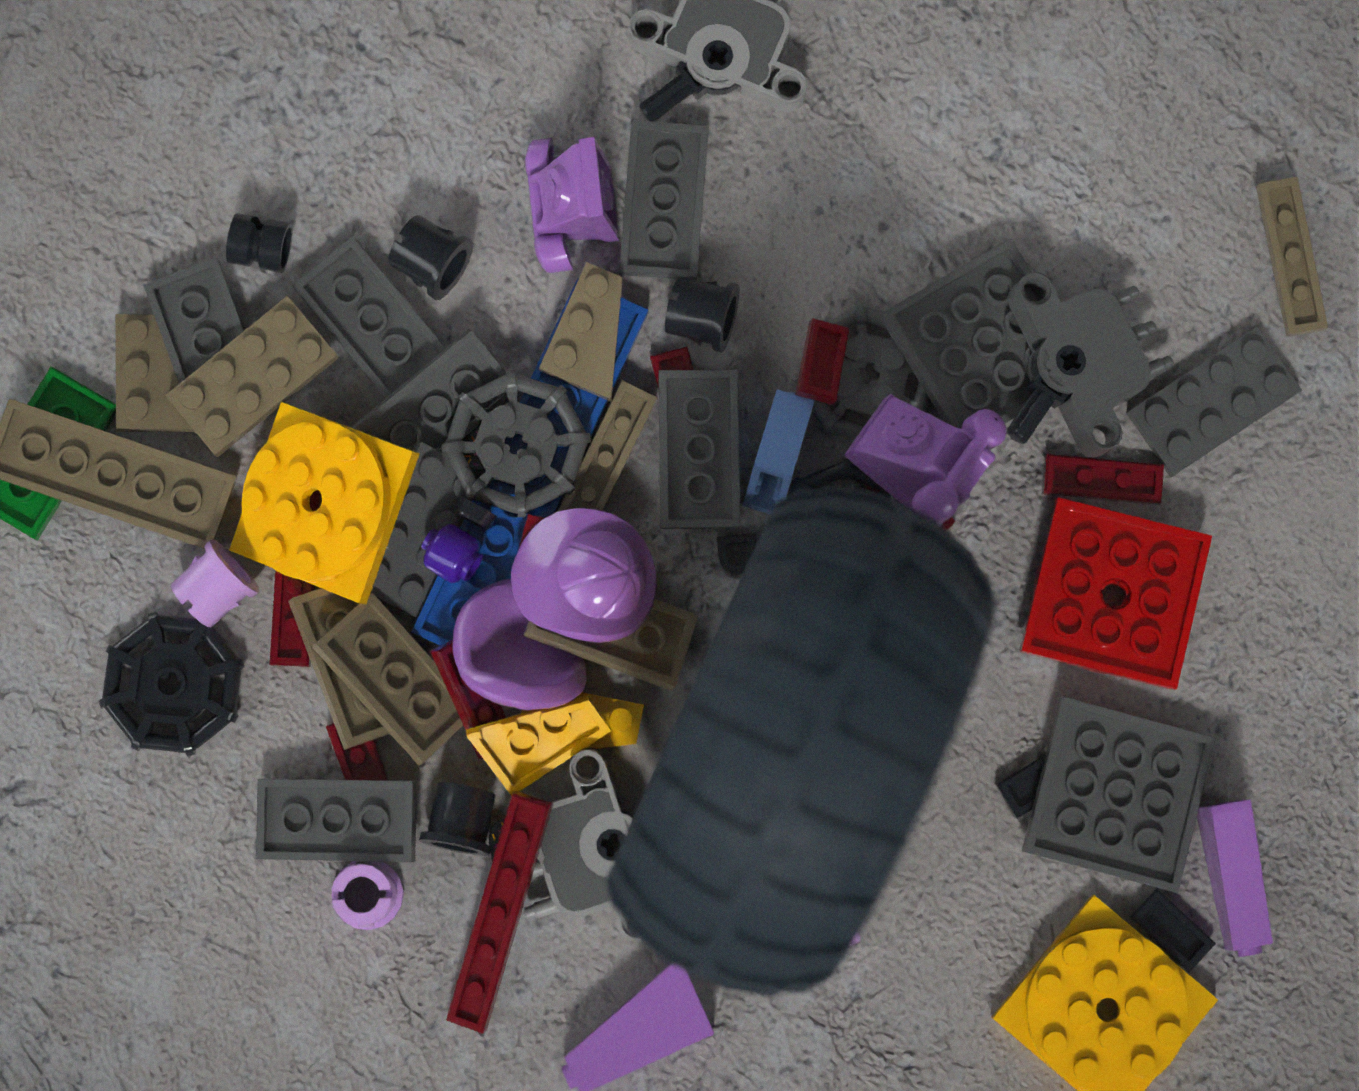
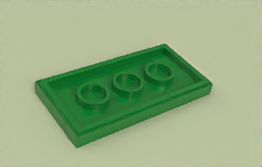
M52 366L27 404L103 431L107 430L116 415L115 403ZM0 480V519L38 541L62 501Z

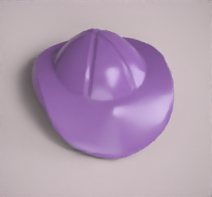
M567 509L551 514L541 520L523 540L511 570L513 596L521 613L539 627L578 640L608 642L631 635L648 618L656 597L657 576L655 564L644 539L626 520L598 509Z
M511 579L492 583L476 592L467 600L459 612L454 627L452 645L459 674L469 688L492 702L516 707L520 710L546 709L561 706L572 701L582 693L587 680L584 658L523 636L529 620L521 613L515 602Z

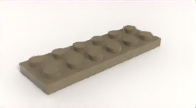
M12 399L8 400L0 422V480L205 549L204 546L209 540H216L237 476Z

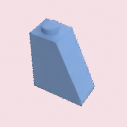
M776 390L752 469L743 507L771 514L776 502L787 496L815 400L795 395L796 392Z

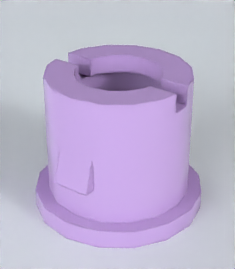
M211 539L204 546L206 552L201 557L199 555L195 556L189 568L170 585L173 593L182 605L188 600L193 604L188 612L207 627H212L232 608L242 605L240 601L244 597L253 598L260 590L256 581L242 563L223 545Z
M352 861L341 869L334 880L331 895L332 904L340 918L354 928L371 930L383 927L395 918L402 907L404 890L401 878L394 868L385 862ZM367 877L373 880L379 890H386V898H379L376 906L369 912L359 913L353 911L346 904L344 894L346 886L354 878Z

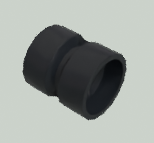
M236 213L231 221L227 237V262L250 267L253 262H257L262 270L283 273L287 266L292 244L293 231L291 223L269 219L265 224H261L259 217Z

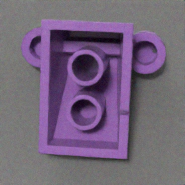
M595 137L578 139L579 143L569 147L555 160L552 138L533 140L527 148L525 169L528 177L534 248L540 265L548 273L574 270L565 240H603L604 243L620 241L612 169Z
M890 394L880 403L844 456L903 506L934 520L941 526L944 521L950 519L955 514L961 504L969 499L970 492L987 467L995 460L996 455L990 450L1005 440L1007 430L1000 415L989 409L979 410L967 417L961 429Z

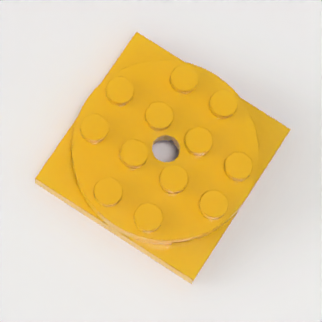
M281 402L267 443L255 456L246 475L242 493V514L229 551L271 567L283 575L303 580L359 604H367L420 453ZM319 490L322 495V504L319 509L312 511L309 504L310 497L313 492Z
M1091 895L991 1018L1077 1091H1145L1154 1078L1171 1064L1184 1041L1219 999L1098 897ZM1104 998L1115 1000L1118 1007L1116 1018L1110 1021L1101 1020L1096 1012L1099 1001Z

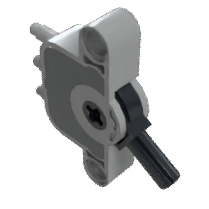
M680 0L673 18L650 9H642L634 13L629 22V38L632 47L641 54L675 67L676 74L678 75L640 103L639 108L643 116L648 121L655 122L691 94L696 100L704 95L718 98L729 96L738 89H740L741 95L779 111L789 113L798 110L805 100L806 78L797 69L780 63L789 38L790 20L788 13L794 0H777L776 3L769 0ZM648 25L655 28L657 32L650 38H643L636 31L641 26ZM714 56L717 60L724 57V65L721 66L718 62L711 65V57ZM783 84H793L797 87L799 93L794 97H785L778 89Z
M585 748L576 753L571 759L569 766L570 775L576 793L550 801L554 805L532 878L544 874L551 897L525 907L524 914L526 919L540 918L559 911L566 916L582 917L613 907L606 880L620 847H618L615 853L609 852V845L603 843V839H609L612 833H616L619 835L618 841L622 843L634 815L629 811L620 809V798L607 759L598 749ZM583 756L594 757L599 763V773L594 777L583 776L578 770L580 758ZM615 910L622 932L630 939L639 940L627 930L628 922Z

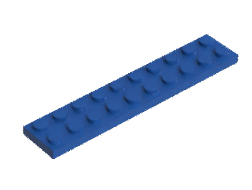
M577 278L531 379L556 387L561 385L568 390L566 394L586 433H590V436H592L608 400L539 371L541 362L579 280ZM621 298L613 389L649 314L648 309L624 298ZM523 393L519 403L541 409L546 400ZM555 408L547 417L552 423L557 436L568 434ZM515 434L513 438L506 439L505 444L510 446L511 454L517 455L519 449L526 450L528 444L522 441L523 435ZM557 446L551 467L560 473L569 447ZM546 475L529 481V483L524 485L526 496L552 482ZM492 479L487 488L515 497V486ZM564 495L528 513L546 518L556 513ZM473 500V503L497 516L493 526L488 530L465 519L460 527L479 541L480 553L483 554L482 562L468 581L462 579L457 583H449L437 576L411 631L413 634L439 646L453 639L456 619L467 600L476 592L492 583L511 579L512 565L517 555L526 517L518 518V514Z

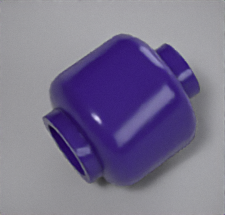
M454 524L445 525L439 531L435 528L432 529L425 537L421 546L425 550L423 559L425 567L449 583H457L462 579L468 581L477 571L483 559V554L480 553L479 541Z

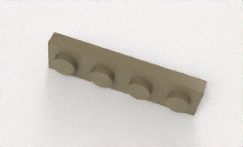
M1298 177L1259 183L1256 186L1286 337L1324 331L1328 328Z
M622 380L579 467L573 485L576 489L571 495L566 494L558 512L574 508L603 510L658 397Z

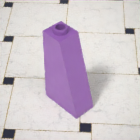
M1235 800L1199 807L1197 822L1225 950L1237 951L1239 957L1263 953L1261 946L1272 944L1273 941L1251 800Z
M669 964L569 1051L564 1057L567 1064L562 1066L561 1069L570 1089L578 1087L579 1091H591L713 1035L714 1030L688 972Z

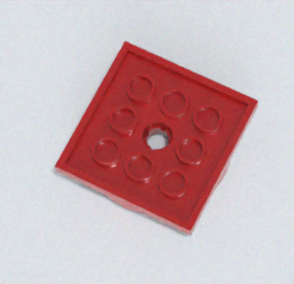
M1057 497L1041 563L1035 577L1034 592L1019 652L1078 666L1095 673L1110 674L1174 691L1177 690L1212 535ZM1107 585H1117L1122 589L1124 599L1119 606L1111 607L1104 601L1102 591Z

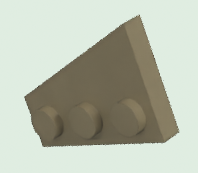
M586 262L541 362L540 372L612 402L623 277Z
M115 314L116 432H195L165 396L179 382L155 316L147 314Z

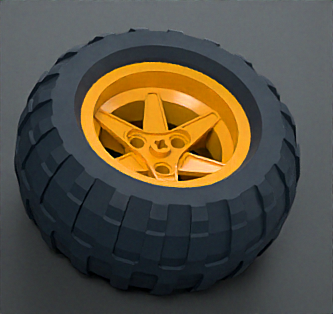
M826 486L823 491L798 490L776 502L606 880L611 905L628 922L627 930L664 961L724 989L773 997L777 994L780 995L782 992H805L830 979L835 974L836 969L846 959L864 925L870 918L904 851L954 738L981 666L993 627L996 601L991 580L975 563V555L972 554V551L934 520L876 493Z

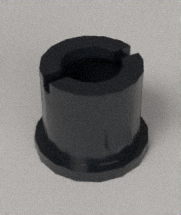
M416 215L399 232L405 238L402 244L394 241L388 256V263L393 268L410 277L418 287H426L429 297L434 300H440L453 289L463 275L470 261L474 243L466 236H459L457 238L453 236V231L442 229L421 215Z
M679 276L672 289V295L678 298L677 301L669 299L665 317V332L690 339L700 346L702 342L712 344L714 351L722 353L729 342L739 304V285L730 282L726 287L718 286L717 281L702 282Z
M438 782L427 832L420 833L419 841L449 851L489 856L491 846L486 844L496 794L469 785Z

